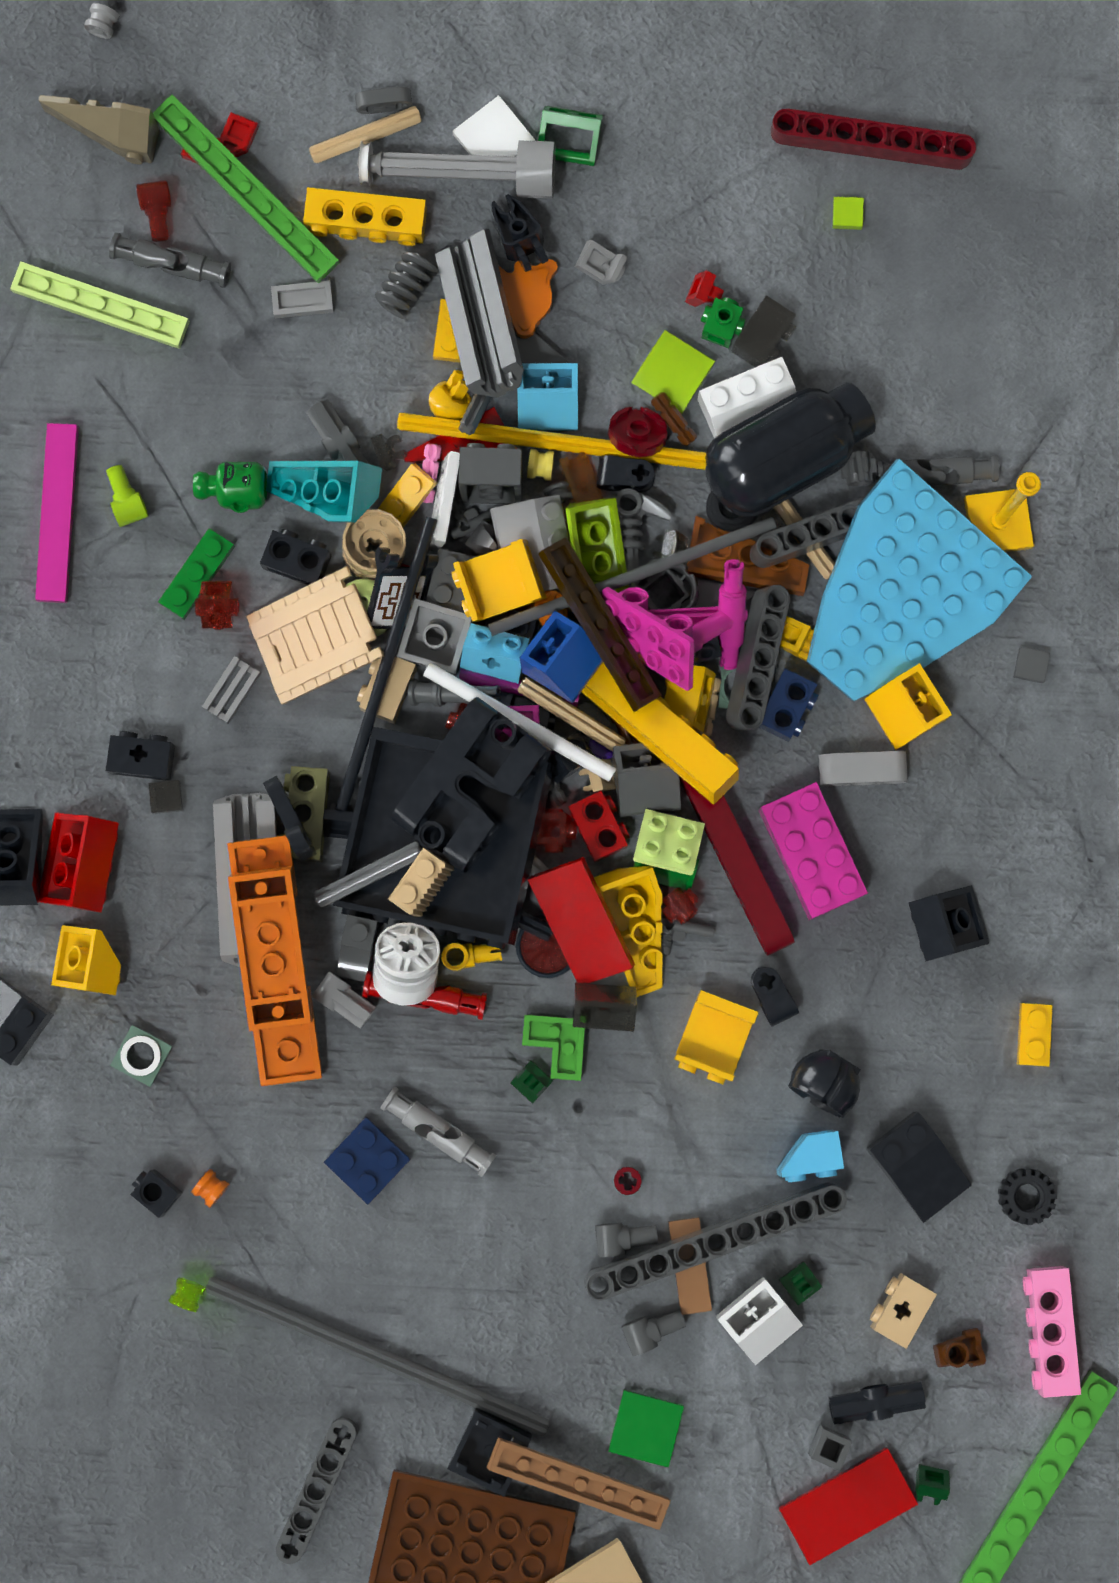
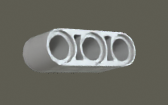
M906 751L818 755L820 786L884 785L908 782Z

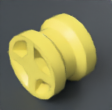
M531 448L527 478L534 479L536 476H539L547 481H551L555 451L548 450L546 453H541L537 449Z

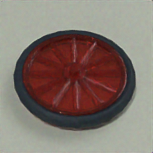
M544 914L535 916L548 923ZM520 929L516 938V954L520 963L528 972L542 978H554L570 970L554 934L549 941H544Z

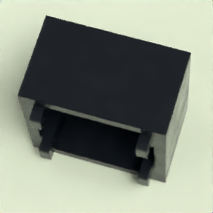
M475 1408L447 1469L504 1497L512 1478L489 1471L487 1468L496 1441L499 1437L528 1447L532 1434L494 1415Z

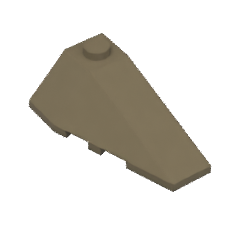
M40 95L39 102L46 113L124 157L130 163L139 165L143 162L152 163L160 129L151 109L120 102H112L111 107H105L97 100H88L86 105H80L78 101L72 98Z

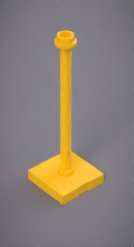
M1032 472L1020 475L1016 482L1017 489L966 495L964 497L967 519L1004 552L1026 550L1034 547L1026 497H1031L1038 493L1041 488V481Z

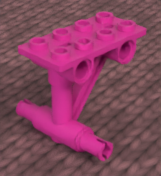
M731 559L725 562L724 583L719 589V601L716 607L648 610V592L638 587L627 588L619 593L606 587L602 590V597L641 662L688 691L693 688L694 653L702 649L703 644L717 636L722 654L719 661L720 667L724 666L725 670L737 668L739 647L744 642L745 621L748 618L746 610L747 590L743 585L744 563H740V560Z

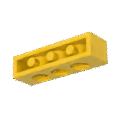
M307 187L303 224L314 236L318 237L336 234L347 240L365 237L376 243L394 240L398 241L401 245L414 246L416 243L423 244L427 215L426 200ZM333 211H341L343 213L342 217L338 220L328 218L329 214ZM362 214L373 216L368 223H360L358 221L359 216ZM392 217L402 219L398 226L387 224V221Z

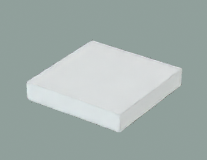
M499 95L453 130V135L469 155L517 157L519 140L535 141L533 136Z

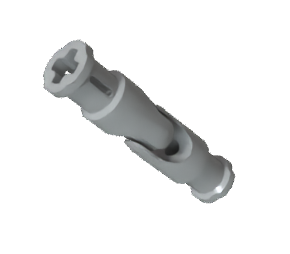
M397 1087L391 1090L380 1107L383 1111L388 1110L402 1120L401 1124L438 1147L457 1162H464L478 1171V1175L483 1177L497 1156L475 1144V1139L438 1116L419 1101L413 1102L401 1094Z

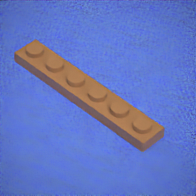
M499 1437L487 1465L489 1471L657 1530L661 1528L671 1501L663 1495Z

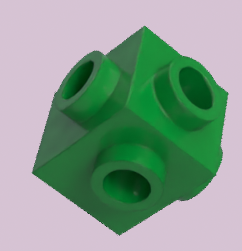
M715 297L713 305H706L701 322L705 323L701 339L729 349L734 335L740 336L746 321V319L741 318L743 307H740L739 303L733 299L724 297L721 300Z

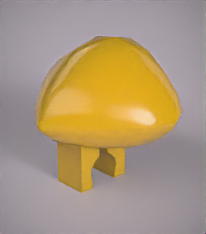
M454 370L448 381L438 383L430 392L429 406L435 417L454 420L462 419L472 400V397L467 393L468 387L465 381H463V371Z

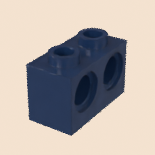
M784 669L767 703L764 719L759 728L787 742L790 741L792 735L798 737L806 722L801 719L805 709L812 710L819 694L814 692L817 684ZM792 686L800 687L804 692V698L801 700L791 699L788 695V689ZM778 713L787 714L791 720L790 726L784 728L778 726L775 722V715Z

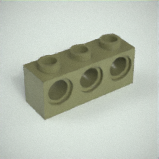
M291 766V773L285 774L284 789L286 792H289L288 797L296 812L303 806L310 807L312 811L311 818L301 823L317 854L305 861L323 862L325 839L323 834V816L328 804L330 771L322 768ZM303 777H312L314 779V787L308 792L300 791V780ZM292 849L293 860L302 861Z

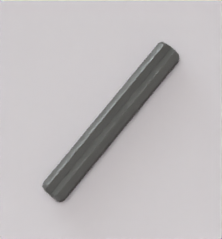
M414 841L315 891L316 903L324 908L412 864L423 849L422 845L418 841Z

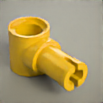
M451 943L443 949L441 959L449 970L461 971L464 968L475 967L477 963L502 961V953H491V951L501 949L487 946L486 944ZM460 949L463 951L464 960L460 965L452 966L448 963L447 955L451 950Z

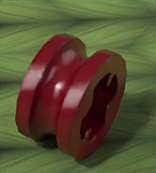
M623 1167L616 1172L614 1185L621 1194L632 1195L641 1187V1176L634 1168ZM624 1172H631V1177L637 1180L635 1186L631 1184L632 1189L626 1190L624 1189V1184L619 1183V1177H624Z

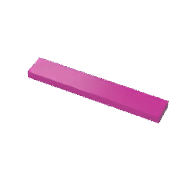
M47 423L35 595L37 602L67 603L79 430L76 424Z

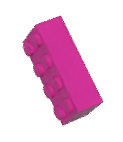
M817 782L760 807L758 810L808 920H812L868 894Z

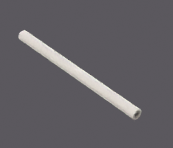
M430 663L423 674L426 678L468 702L472 701L475 697H479L547 747L610 782L616 771L615 767L433 663Z

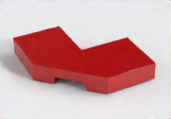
M231 112L220 138L217 139L235 157H239L248 153L259 125L257 122ZM182 149V158L197 163L184 149Z

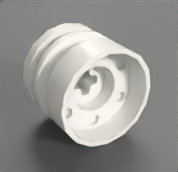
M397 923L387 927L379 935L375 944L373 983L381 997L390 1003L401 1006L415 1005L425 1001L434 992L437 984L440 945L434 933L426 927L415 923Z

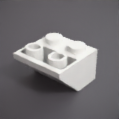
M764 1277L760 1278L716 1315L717 1320L755 1365L803 1326Z

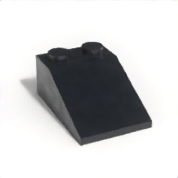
M0 809V906L38 905L42 877V809Z
M1 977L0 1058L9 1065H19L54 1015Z
M919 1112L911 1113L866 1149L923 1223L972 1186L941 1140Z

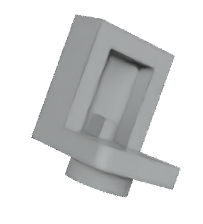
M588 240L574 267L602 285L618 281L624 274V263L627 256L624 254L615 255L595 241Z

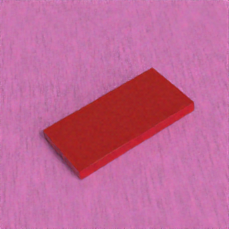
M584 857L531 875L528 878L530 887L579 986L633 969L635 965L634 960Z
M886 1447L779 1507V1510L808 1564L812 1565L917 1506L918 1502Z

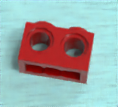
M599 791L568 806L569 812L594 863L628 847L626 840L630 839L629 833L623 822L617 824L613 815L617 809L610 795L604 797L602 791ZM591 804H597L603 810L602 816L597 820L589 819L585 814L586 808ZM602 832H612L616 837V843L611 847L602 846L598 840Z

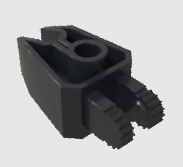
M507 194L505 197L510 214L501 211L495 201L492 202L495 224L507 260L519 261L524 271L527 272L532 269L528 255L535 252L542 264L548 261L543 248L544 237L541 225L518 199Z

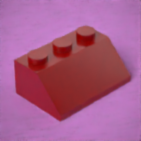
M55 813L41 881L39 902L102 913L103 904L106 901L108 878L112 870L114 847L118 839L119 823L92 816Z

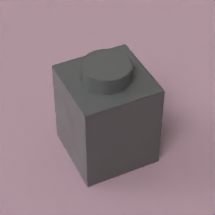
M820 1424L808 1454L811 1459L841 1471L852 1440L848 1436Z

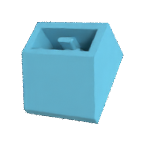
M522 363L524 370L520 387L517 388L518 428L537 431H578V363Z
M826 1130L802 1134L777 1167V1175L782 1178L785 1177V1181L788 1182L807 1180L806 1174L815 1173L816 1177L819 1176V1178L837 1176V1170L844 1169L839 1131Z

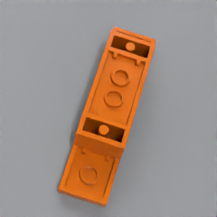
M286 835L229 842L227 845L231 875L228 877L248 1027L249 1031L254 1033L261 1086L321 1079L323 1075L311 988L307 986L296 909L295 898L298 896L291 845Z

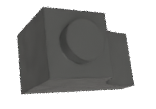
M347 914L340 944L341 949L336 976L365 981L380 925L378 921Z

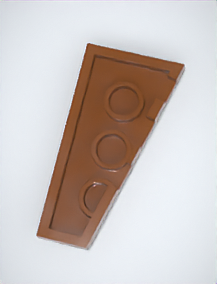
M695 516L690 548L730 532L720 528L717 529L715 526L705 522V519ZM746 539L687 562L690 575L694 574L698 578L724 582L725 562L731 559L740 560V563H744V586L761 589L768 586L781 585L786 588L789 594L804 596L809 564L792 558L767 568L757 567L750 559V550L756 543L752 539ZM760 546L761 551L765 555H772L771 550Z

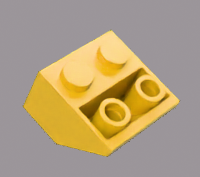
M920 663L897 676L864 699L895 750L946 721L952 715Z

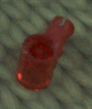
M167 180L137 184L140 209L148 216L152 241L161 242L169 240L166 213H168V207H171V197Z

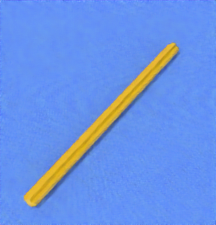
M399 413L397 428L405 431L595 456L613 455L629 459H642L649 463L702 470L706 468L705 452L663 447L660 452L652 456L635 457L617 450L610 440L484 423L478 424L474 434L467 435L459 430L461 420Z

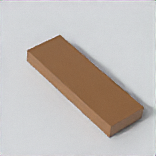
M699 1217L668 1221L670 1240L701 1230ZM684 1244L681 1246L678 1252L679 1258L684 1260L691 1258L694 1254L693 1245ZM706 1263L675 1273L681 1314L712 1311Z

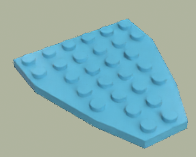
M896 459L856 509L822 596L807 662L848 698L855 701L875 692L919 663L923 668L993 624L1032 576L904 462Z

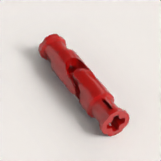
M367 971L362 997L374 996L383 998L374 987L373 972ZM439 986L435 987L434 992L425 1001L406 1006L422 1009L433 1007L442 1013L453 1015L464 1013L477 1016L479 1020H483L488 993L477 995L463 992L461 988Z

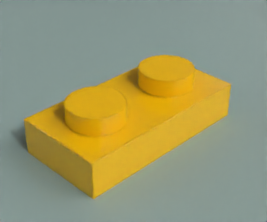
M441 299L433 359L460 363L446 300Z
M416 463L411 464L378 509L392 514L404 528L436 486L437 482Z
M1020 1003L1017 1065L1050 1067L1052 1005Z

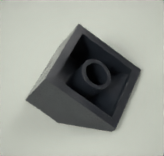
M972 885L909 902L911 918L916 927L920 949L923 952L925 962L989 944Z

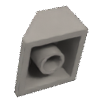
M414 598L397 657L425 667L433 663L456 676L460 667L463 645L472 623L471 617L467 618L465 613Z

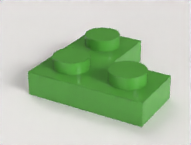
M524 1015L522 1046L553 1048L550 1079L581 1081L586 1019Z

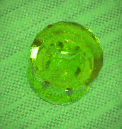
M178 1277L176 1281L177 1289L175 1293L170 1295L168 1301L182 1309L197 1312L199 1308L198 1300L200 1296L205 1294L206 1287L194 1281Z

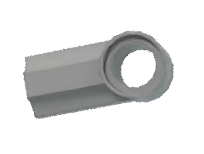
M329 971L312 994V997L331 1011H337L345 1019L361 1029L371 1017L376 1007L351 990L349 984Z

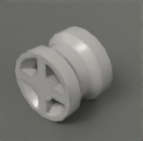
M99 3L91 4V16L85 20V30L100 38H112V26L118 21L119 14L106 5Z

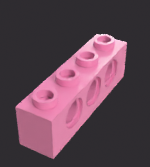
M1057 1266L1026 1269L1027 1277H1023V1291L1025 1296L1029 1295L1030 1308H1026V1322L1028 1327H1032L1033 1339L1029 1340V1353L1031 1359L1035 1358L1036 1371H1032L1031 1374L1033 1389L1038 1390V1394L1043 1398L1081 1395L1069 1268ZM1046 1292H1052L1054 1295V1303L1050 1308H1043L1041 1306V1297ZM1054 1323L1057 1326V1335L1051 1340H1046L1043 1334L1044 1328L1048 1324ZM1052 1355H1058L1060 1358V1366L1055 1371H1049L1046 1365L1048 1358Z

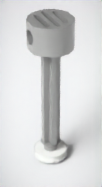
M519 140L517 157L383 152V150L377 155H373L372 142L370 141L369 145H364L363 141H361L359 158L357 160L360 185L363 182H368L369 186H371L373 173H377L380 177L516 181V194L518 198L553 199L556 144L550 141Z

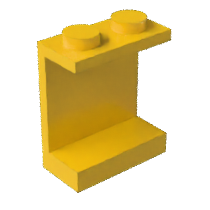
M519 539L511 542L509 546L464 562L457 561L453 563L455 570L452 571V577L456 587L462 589L465 598L461 601L465 615L467 618L471 617L472 622H479L547 598L526 539Z
M700 990L674 1060L679 1061L678 1068L695 1074L697 1069L708 1073L707 1079L724 1085L725 1080L733 1082L735 1069L758 1012Z

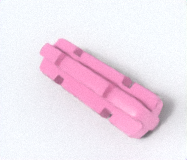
M429 443L426 444L424 449L426 459L423 460L422 469L437 482L439 462L437 460L438 458L440 459L441 446ZM435 490L430 492L423 501L424 503H433Z

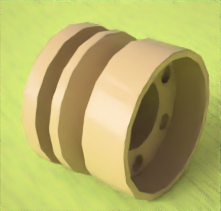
M380 509L367 510L355 523H347L342 538L343 559L346 566L349 567V570L355 576L372 580L376 578L375 552H367L370 543L373 546L379 544V547H388L390 554L400 555L397 567L401 566L405 556L406 534L401 523L392 514Z

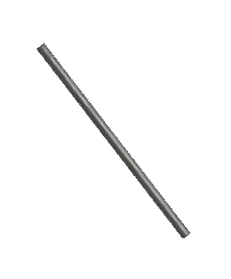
M773 517L767 518L596 583L595 586L602 595V590L606 587L612 590L618 589L776 528ZM564 596L488 624L491 635L494 636L552 614L554 610L557 612L570 606Z

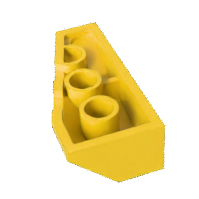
M653 867L618 868L594 877L635 963L633 969L624 971L633 998L661 989L662 893Z

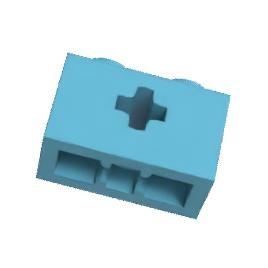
M471 623L462 649L460 668L518 684L522 673L519 657L528 647L530 639L506 632L492 636L488 627Z

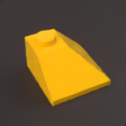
M62 925L51 985L116 995L117 987L120 983L121 964L103 932L96 929Z

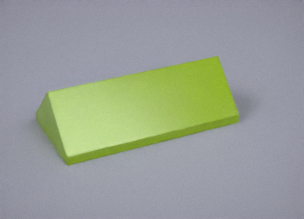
M616 498L569 504L565 510L570 543L593 583L596 584L627 572ZM629 584L618 589H615L614 591L619 593L629 588Z

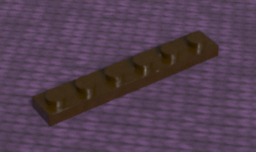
M565 537L538 553L540 559L633 712L662 696L567 538Z

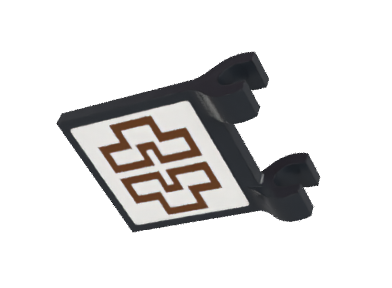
M378 547L375 553L377 573L367 611L373 629H391L410 567H397L400 555L390 554L388 547ZM427 553L414 595L416 599L423 601L429 573L438 564L439 556L437 554Z

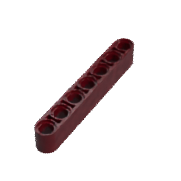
M794 109L779 110L774 115L771 126L773 140L782 145L955 170L966 168L971 163L976 151L974 139L966 134ZM788 123L792 129L783 131L778 127V124ZM817 127L820 129L821 134L812 135L807 131V128ZM845 131L850 135V138L841 139L836 133ZM874 135L880 142L872 144L867 141L866 136ZM903 139L909 144V147L901 148L896 145L895 141ZM934 144L938 151L930 152L924 145ZM963 148L968 155L959 156L955 153L954 149Z
M679 776V780L699 821L705 823L704 831L765 954L769 956L794 944L793 935L724 795L713 805Z

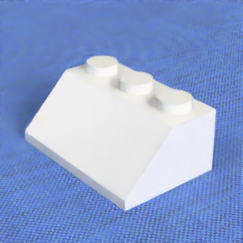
M780 357L700 390L697 400L713 437L716 438L729 428L796 392L784 359Z

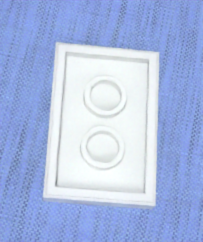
M450 451L440 465L431 517L438 521L429 546L431 551L438 552V548H441L446 542L459 468L460 453Z

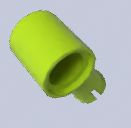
M116 465L107 469L106 473L114 492L112 496L113 501L110 504L120 528L149 517L140 493L131 488L123 466Z

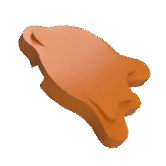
M548 259L543 264L531 265L532 269L527 272L524 271L519 261L514 264V271L511 273L506 272L499 266L513 328L520 338L526 339L533 336L536 327L540 324V320L547 313H550L552 307L550 283L558 270L557 263L552 259Z

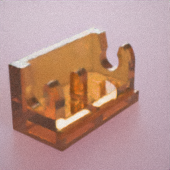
M580 452L573 459H569V457L559 459V467L564 481L569 484L568 491L573 495L571 499L573 503L603 499L600 489L596 487L597 480L588 455L586 456L585 452Z

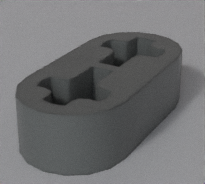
M407 87L365 90L355 95L356 110L361 114L401 111L412 106L411 90Z

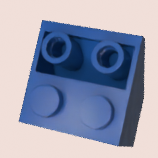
M555 610L519 657L522 673L571 703L575 701L603 663L584 629Z

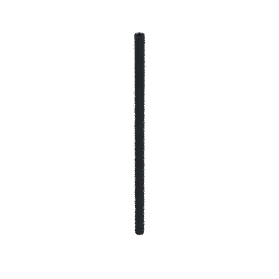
M426 516L383 653L384 656L381 659L335 807L339 810H348L438 521Z

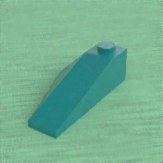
M269 461L266 491L294 503L304 510L315 513L327 521L355 523L379 498L382 468L361 461Z

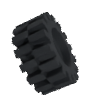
M1030 1168L1016 1169L1017 1171L1008 1173V1177L1001 1181V1189L998 1188V1194H1000L998 1202L1003 1209L1001 1210L1004 1214L1008 1215L1011 1220L1026 1225L1039 1224L1044 1222L1043 1219L1049 1218L1052 1215L1050 1213L1051 1210H1055L1056 1204L1054 1202L1057 1199V1193L1054 1192L1056 1187L1054 1183L1050 1182V1178L1041 1173V1171ZM1025 1184L1033 1185L1039 1194L1037 1204L1028 1209L1022 1208L1016 1200L1017 1190Z

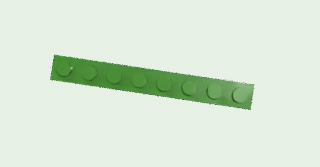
M171 95L153 112L156 122L318 284L339 264V260L176 97Z
M1088 1371L1080 1384L1081 1395H1074L959 1583H999L1118 1390L1116 1386L1093 1371Z

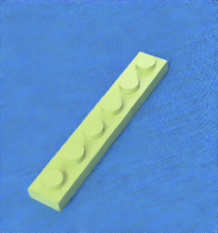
M21 261L10 288L13 293L178 349L181 347L190 322L186 317Z

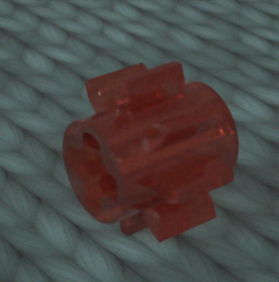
M678 887L662 900L666 905L662 913L671 924L678 920L683 925L699 912L695 906L699 903V899L690 888L684 892Z

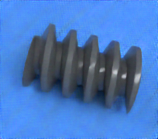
M404 252L401 255L403 262L399 261L395 264L397 272L391 271L388 274L390 281L382 283L384 291H377L375 293V298L379 304L388 312L401 319L405 318L399 312L400 309L411 310L406 300L409 299L415 302L418 300L413 290L424 291L419 281H431L426 271L437 272V268L430 261L417 253Z

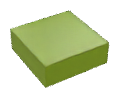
M834 197L832 229L862 230L864 198Z

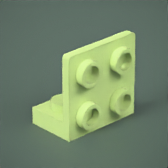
M645 809L633 860L638 863L693 875L705 823Z

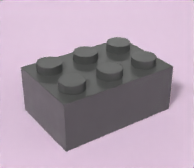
M469 443L467 447H460L459 488L462 503L513 504L522 502V449H516V446L512 444H499L497 448H485V445L481 443Z

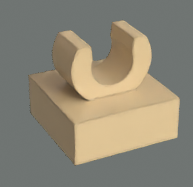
M601 759L612 766L611 759ZM585 768L579 771L580 776L589 775L591 784L583 787L584 791L605 792L616 789L614 775L610 782Z

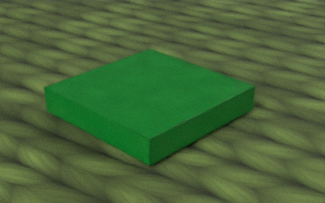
M623 1389L608 1452L669 1468L684 1405Z

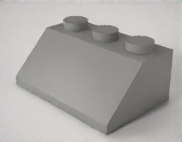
M560 495L535 498L491 508L490 512L498 549L509 546L511 542L519 539H526L544 591L559 590L538 553L565 537L569 541Z

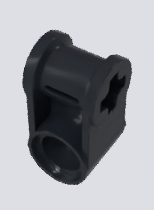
M613 455L599 457L596 482L598 489L606 491L633 489L642 493L650 490L653 486L654 469L648 461ZM639 471L645 472L643 481H637L636 476H638Z
M770 967L757 968L751 975V985L771 1027L799 1014V1010L778 972ZM763 972L765 975H772L773 980L769 982L771 987L768 989L766 986H759L758 984L762 979L760 974Z

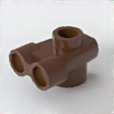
M978 1328L964 1330L961 1336L933 1345L937 1366L939 1368L948 1366L959 1368L969 1364L972 1368L984 1365L986 1358L981 1346L982 1339ZM952 1348V1349H953V1353H952V1355L949 1357V1351H950V1349Z

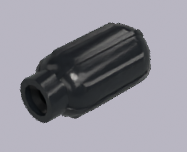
M847 382L830 392L816 388H807L793 393L722 432L712 440L707 448L705 457V473L711 490L725 507L741 517H753L768 511L836 473L846 465L852 455L854 444L875 432L876 422L871 406L863 393L855 385Z

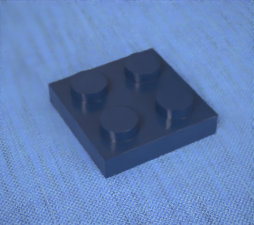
M366 1117L324 1163L368 1205L411 1159Z

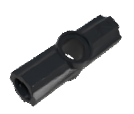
M921 1381L888 1386V1384L871 1385L861 1388V1391L828 1397L834 1425L866 1419V1421L884 1420L893 1417V1414L926 1408Z

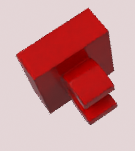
M707 270L695 275L685 302L696 307L706 302L713 304L715 297L721 299L724 290L713 286L717 275Z

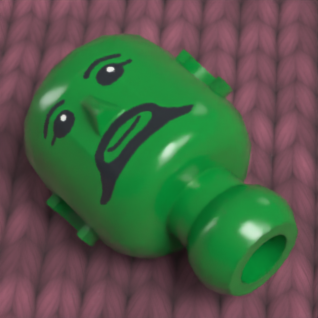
M222 462L216 470V475H209L203 471L193 475V495L197 499L205 500L210 496H216L217 502L221 507L237 513L260 509L266 503L267 475L265 467L258 462Z

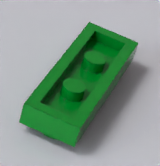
M209 528L158 603L185 620L235 548L234 544Z

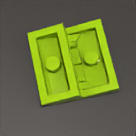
M664 330L631 383L653 397L661 392L666 393L671 400L670 404L675 405L679 412L683 414L716 361L667 330Z

